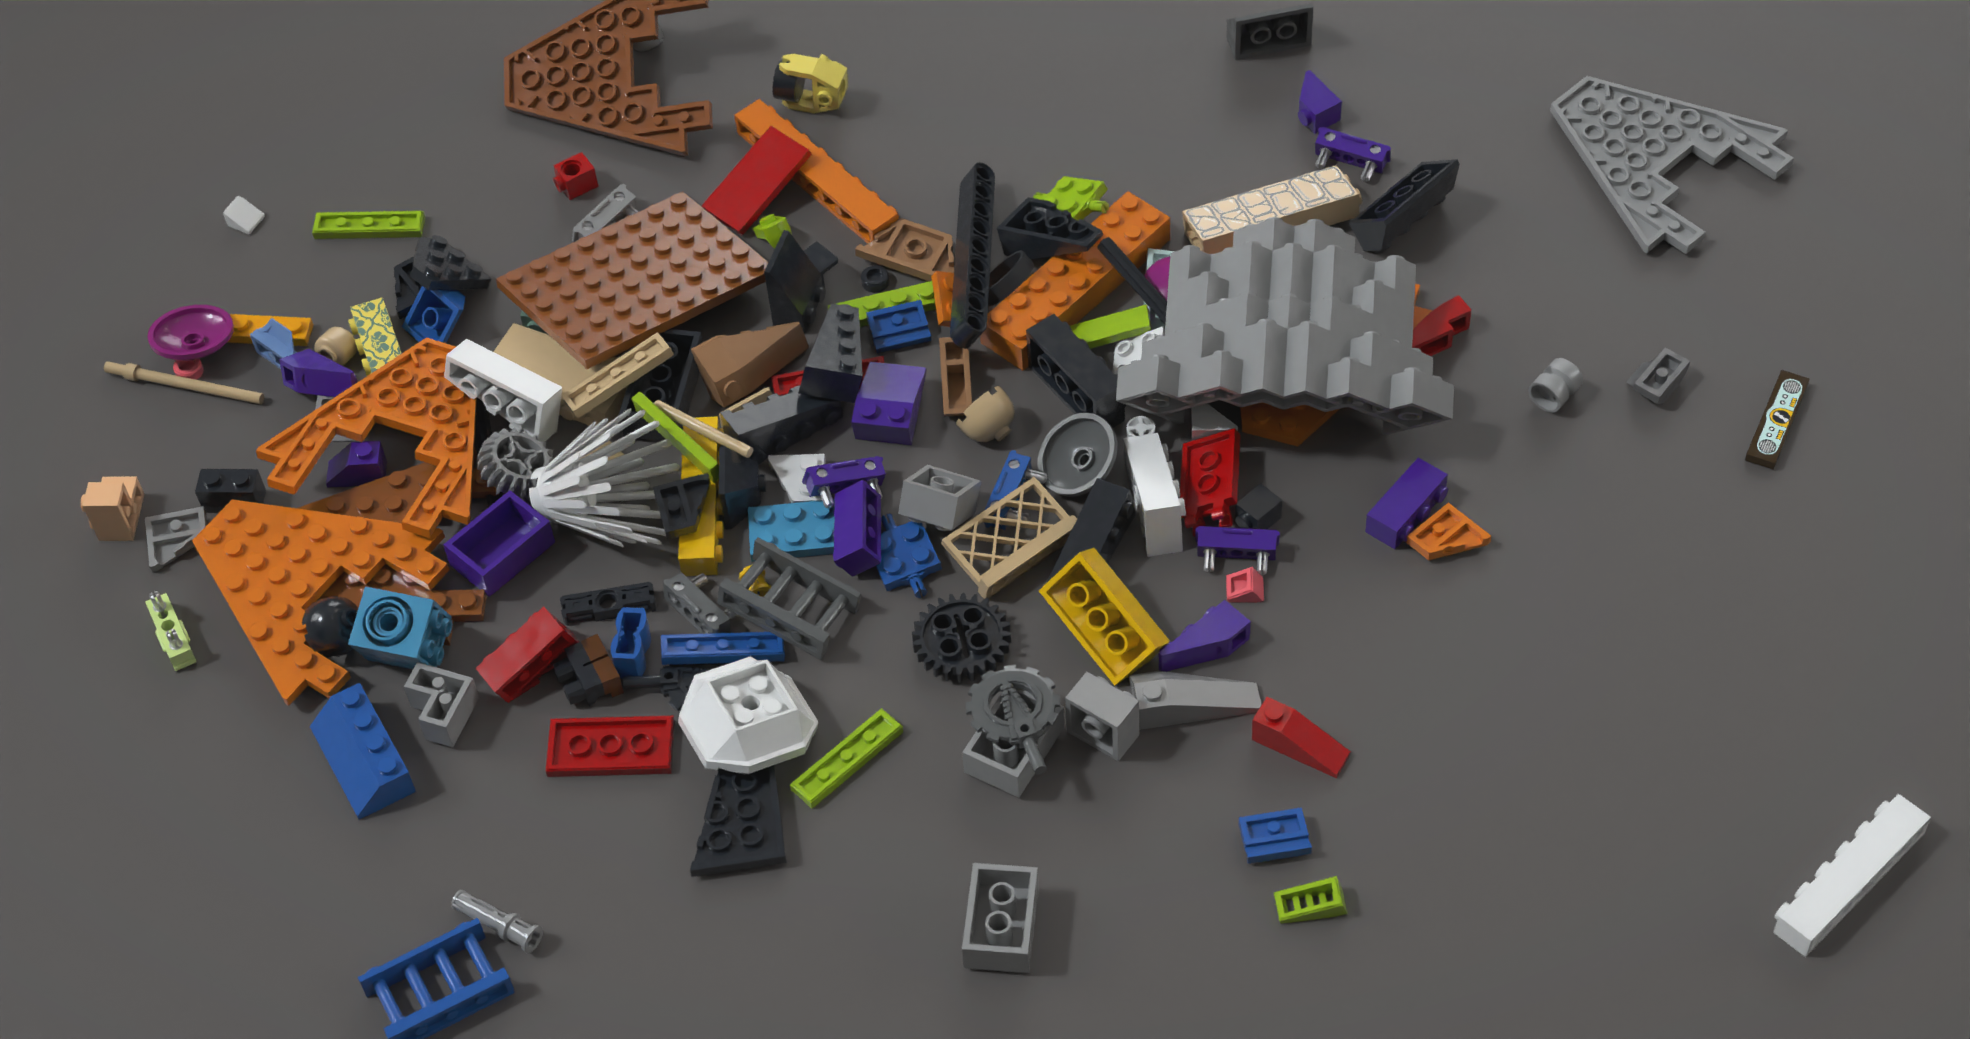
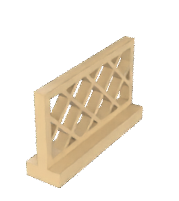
M1034 476L943 538L941 544L979 587L978 593L986 599L1062 548L1077 518L1074 515L1069 516ZM1033 488L1041 497L1040 504L1023 502V494ZM1005 506L1018 508L1017 520L1001 518L1000 510ZM1022 509L1039 511L1038 522L1021 520ZM1043 511L1055 513L1061 520L1054 525L1042 523ZM982 522L995 524L994 536L976 533L977 526ZM999 524L1016 526L1015 538L997 536ZM1020 527L1037 529L1036 538L1031 541L1019 539ZM959 538L971 539V552L958 550L953 542ZM975 541L993 542L992 554L974 552ZM996 544L1014 545L1013 553L1008 557L995 555ZM973 559L991 561L990 569L980 576L973 568Z

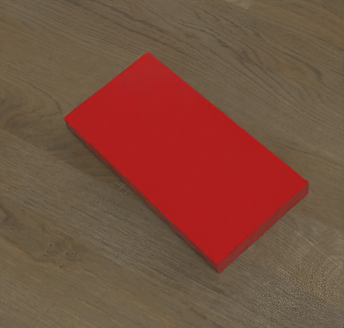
M770 126L701 207L714 218L743 236L812 154L809 149L773 126Z
M674 715L550 719L546 775L547 777L671 774L675 727Z

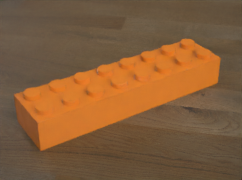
M1127 191L1109 207L1106 213H1102L1091 223V225L1102 230L1103 236L1088 251L1053 256L988 313L987 328L980 336L981 344L1024 371L1028 367L1027 329L1052 314H1055L1062 322H1067L1069 326L1074 325L1125 281L1097 249L1100 241L1110 237L1130 261L1139 268L1146 262L1148 248L1160 249L1170 240V217Z

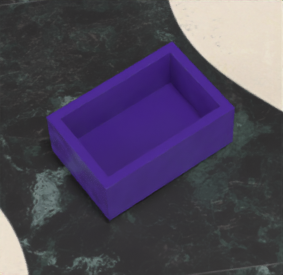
M509 490L443 545L450 566L477 588L484 589L486 595L490 597L555 543L550 521Z

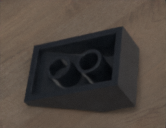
M784 230L764 271L772 324L776 326L799 322L805 334L809 324H813L818 304L824 301L826 288L822 286L820 272L792 234Z

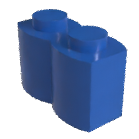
M623 607L617 615V634L611 643L613 663L622 679L624 676H643L646 669L645 653L651 643V632L645 609Z

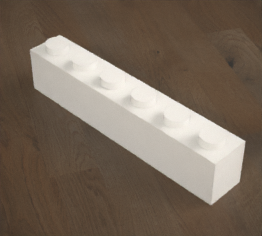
M1900 794L1890 803L1885 800L1876 810L1875 818L1871 822L1866 820L1860 825L1855 833L1856 838L1851 843L1845 841L1836 851V858L1831 863L1825 861L1819 867L1815 874L1816 879L1811 884L1807 881L1803 883L1795 894L1796 899L1791 904L1785 902L1776 912L1774 918L1777 919L1773 933L1806 957L1925 834L1931 817Z

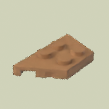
M903 218L891 224L888 229L881 230L875 234L874 240L865 246L859 244L855 248V256L927 281H932L931 276L935 271L954 273L952 235Z

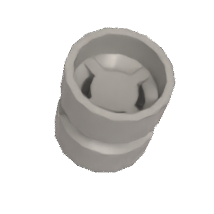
M1556 358L1529 386L1528 392L1533 402L1539 408L1551 413L1557 412L1569 399V395H1573L1583 384V376L1578 367L1567 359Z

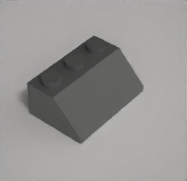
M1304 4L1227 19V41L1234 59L1238 60L1312 45L1313 4Z

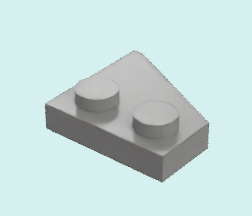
M203 506L145 517L149 566L152 572L160 570L195 547L192 540L207 525L206 510Z

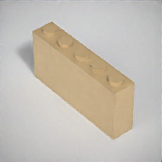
M515 323L512 324L494 350V353L561 386L562 395L618 359L613 356L589 369H585L550 335ZM627 386L578 419L561 397L559 415L567 420H576L588 426L594 421L596 426L605 418H608L609 423L619 416Z

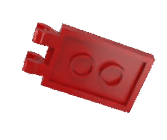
M1235 428L1183 444L1179 498H1183L1185 503L1186 516H1182L1185 519V527H1193L1194 537L1196 527L1206 526L1203 517L1209 515L1212 516L1213 521L1219 519V527L1232 526L1233 521L1229 506L1237 504L1240 434Z

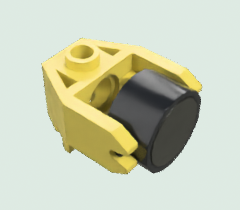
M798 54L783 55L777 64L773 77V97L782 100V104L787 108L798 111L819 113L839 109L848 89L847 67L830 60L824 54H821L819 58ZM806 78L812 79L813 91L804 89Z

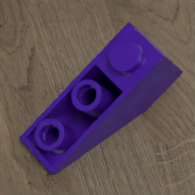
M311 349L279 359L283 384L298 393L336 397L358 382L353 371Z
M1223 600L1216 607H1210L1195 624H1189L1179 637L1172 642L1169 641L1168 644L1160 649L1159 671L1167 672L1228 657L1250 639L1251 621L1226 600Z

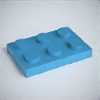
M833 499L834 506L828 509L825 508L822 500L748 507L751 562H755L752 558L754 542L757 537L775 544L779 549L795 558L833 554L835 499Z

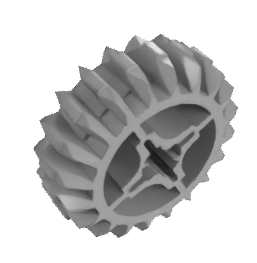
M505 428L499 433L494 431L483 442L478 453L477 469L481 471L480 479L488 480L487 487H495L496 495L500 492L506 494L510 490L519 498L523 499L525 497L531 501L529 488L537 487L538 479H531V470L547 466L554 459L552 455L553 450L546 449V442H539L537 435L529 436L527 430L519 433L516 428H513L510 432Z

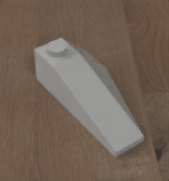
M1166 671L1129 675L1132 695L1139 701L1140 730L1257 713L1262 705L1257 683Z

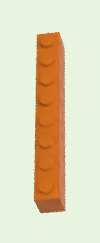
M758 99L734 115L737 134L752 146L770 126H773L809 149L812 155L792 177V180L867 244L874 240L875 234L881 230L888 229L891 224L899 220L898 212L894 207L885 204L876 192L867 189L858 177H853L849 174L841 163L835 162L823 148H818L814 145L806 134H801L796 130L793 124L778 115L771 105L768 106Z

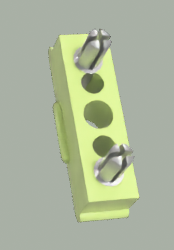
M154 591L156 595L154 597L151 592L149 595L150 600L145 603L157 628L155 633L163 651L167 652L175 672L197 663L189 645V635L182 620H178L167 593L160 595L158 591Z

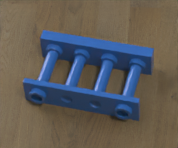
M478 918L470 922H463L455 929L381 966L372 967L365 974L358 977L366 997L368 998L377 993L391 1021L389 1026L383 1028L388 1039H425L515 993L505 968L493 971L478 943L486 938ZM467 948L482 977L468 986H463L449 959L450 956ZM437 963L452 993L438 1001H433L419 972ZM407 978L422 1008L403 1017L389 987Z

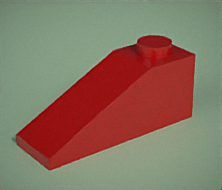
M1266 697L1252 720V741L1334 778H1337L1350 756L1351 751L1296 709L1269 697Z

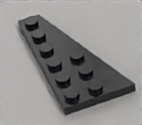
M775 765L750 774L736 773L719 768L714 778L704 815L705 822L701 836L698 838L695 859L691 864V877L787 863Z

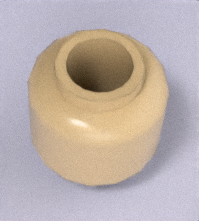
M336 326L329 328L315 342L314 347L316 353L342 366L357 352L355 338L352 333Z

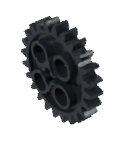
M965 593L961 594L959 600H956L953 594L949 595L948 602L938 598V606L935 607L932 604H928V613L920 612V621L914 622L915 631L912 632L913 651L917 653V661L924 662V669L926 671L933 668L934 677L945 673L946 681H949L955 675L957 676L958 683H961L963 676L968 675L972 682L974 681V674L979 673L982 676L986 673V668L995 672L996 662L1004 663V654L1010 652V623L1006 622L1005 612L999 613V606L997 604L989 607L988 598L984 599L981 603L978 602L977 594H974L971 600L966 599ZM955 617L960 619L969 658H965L963 655Z

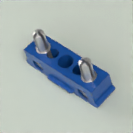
M1012 450L1008 455L984 510L1034 476L1040 483H1045L1047 474L1032 470L1031 457L1017 454L1015 450ZM1005 506L1000 510V517L1017 520L1018 511L1014 510L1015 507ZM1021 512V520L1029 521V514ZM984 522L986 528L990 526L995 527L993 523ZM999 524L998 528L1006 530L1007 525Z

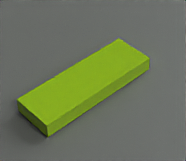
M1147 304L1070 325L1072 332L1079 339L1085 340L1090 349L1142 335L1152 330Z

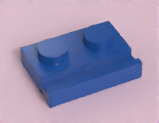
M921 300L866 312L876 354L931 341V333Z
M1302 807L1239 817L1238 824L1248 864L1311 854L1312 846L1309 842V834Z

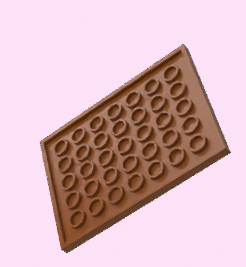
M682 191L597 232L582 237L567 246L556 249L554 252L535 259L520 268L509 271L507 274L496 278L498 289L585 369H589L642 343L657 332L659 334L765 283L764 271L768 261Z

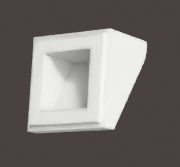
M237 196L223 212L228 227L249 235L265 217L263 212L240 196Z

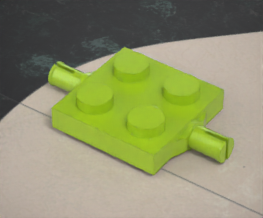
M1063 176L1050 193L1036 192V195L1034 194L1033 198L1056 204L1058 210L1070 212L1072 218L1076 220L1084 219L1091 212L1106 213L1109 210V203L1107 201H1100L1101 197L1108 190L1103 181Z

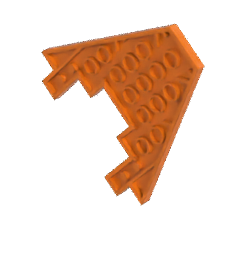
M233 499L192 540L267 673L288 706L307 686L330 699L351 678L346 669L309 647L310 645L304 636L308 634L306 624L302 626L305 610L313 602H316L343 572L367 585L386 564L431 591L450 570L446 562L431 554L436 546L445 538L444 532L440 528H436L431 537L427 538L403 530L402 523Z

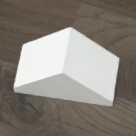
M1209 404L1191 407L1192 441L1233 428L1238 431V426Z

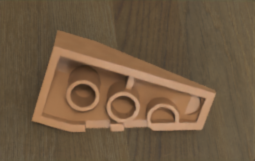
M793 322L770 326L764 330L753 332L748 330L730 336H715L692 348L691 351L710 398L721 406L726 407L750 394L807 350L809 345L801 324Z

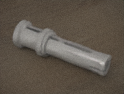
M459 890L451 901L453 909L466 914L472 919L478 918L480 923L497 931L502 940L513 941L520 945L521 949L526 953L534 951L542 939L543 928L541 926H532L522 921L521 917L516 913L506 914L464 890Z

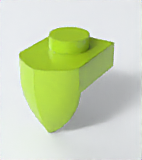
M774 214L763 217L759 220L760 224L753 228L756 237L766 239L774 249L784 230L791 233L786 217L775 216Z

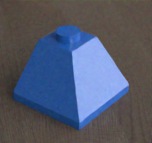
M422 286L402 328L418 342L427 337L447 343L463 311L465 296L457 289L427 290Z

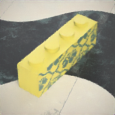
M383 297L350 307L353 318L348 321L353 336L357 334L360 336V338L355 339L359 355H366L365 359H361L366 376L402 354Z

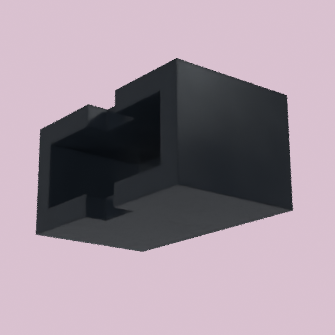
M200 469L195 493L201 507L205 508L206 513H219L232 499L263 504L266 488L258 469Z

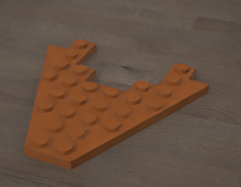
M708 0L603 1L504 57L505 107L510 111L670 153L688 156L687 132L713 129L712 103L709 100L661 107L660 87L657 83L634 86L633 43L658 39V15L709 8Z
M474 446L472 498H486L489 494L496 496V488L487 487L488 480L480 479L481 471L475 468L477 451ZM424 462L402 471L392 472L388 476L309 503L297 509L402 523V520L437 466ZM385 564L367 585L343 572L319 598L343 597L355 603L359 608L366 586L432 599L452 616V630L444 642V645L448 646L451 645L454 622L484 621L487 595L484 589L429 591Z

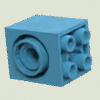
M365 586L348 645L369 661L414 669L417 662L437 667L441 665L444 658L443 645L445 638L450 635L452 630V616L432 599Z

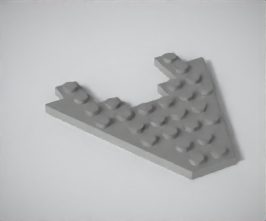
M1590 76L1584 77L1551 103L1550 112L1645 253H1648L1661 241L1665 240L1687 254L1704 240V230L1666 206L1678 196L1679 187L1662 176L1691 152L1712 166L1732 152L1774 180L1789 169L1794 160L1792 156L1776 147L1787 137L1788 130L1785 128Z

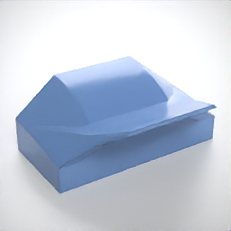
M273 318L265 326L254 330L250 334L256 353L280 369L279 359L297 353L293 344L292 331Z

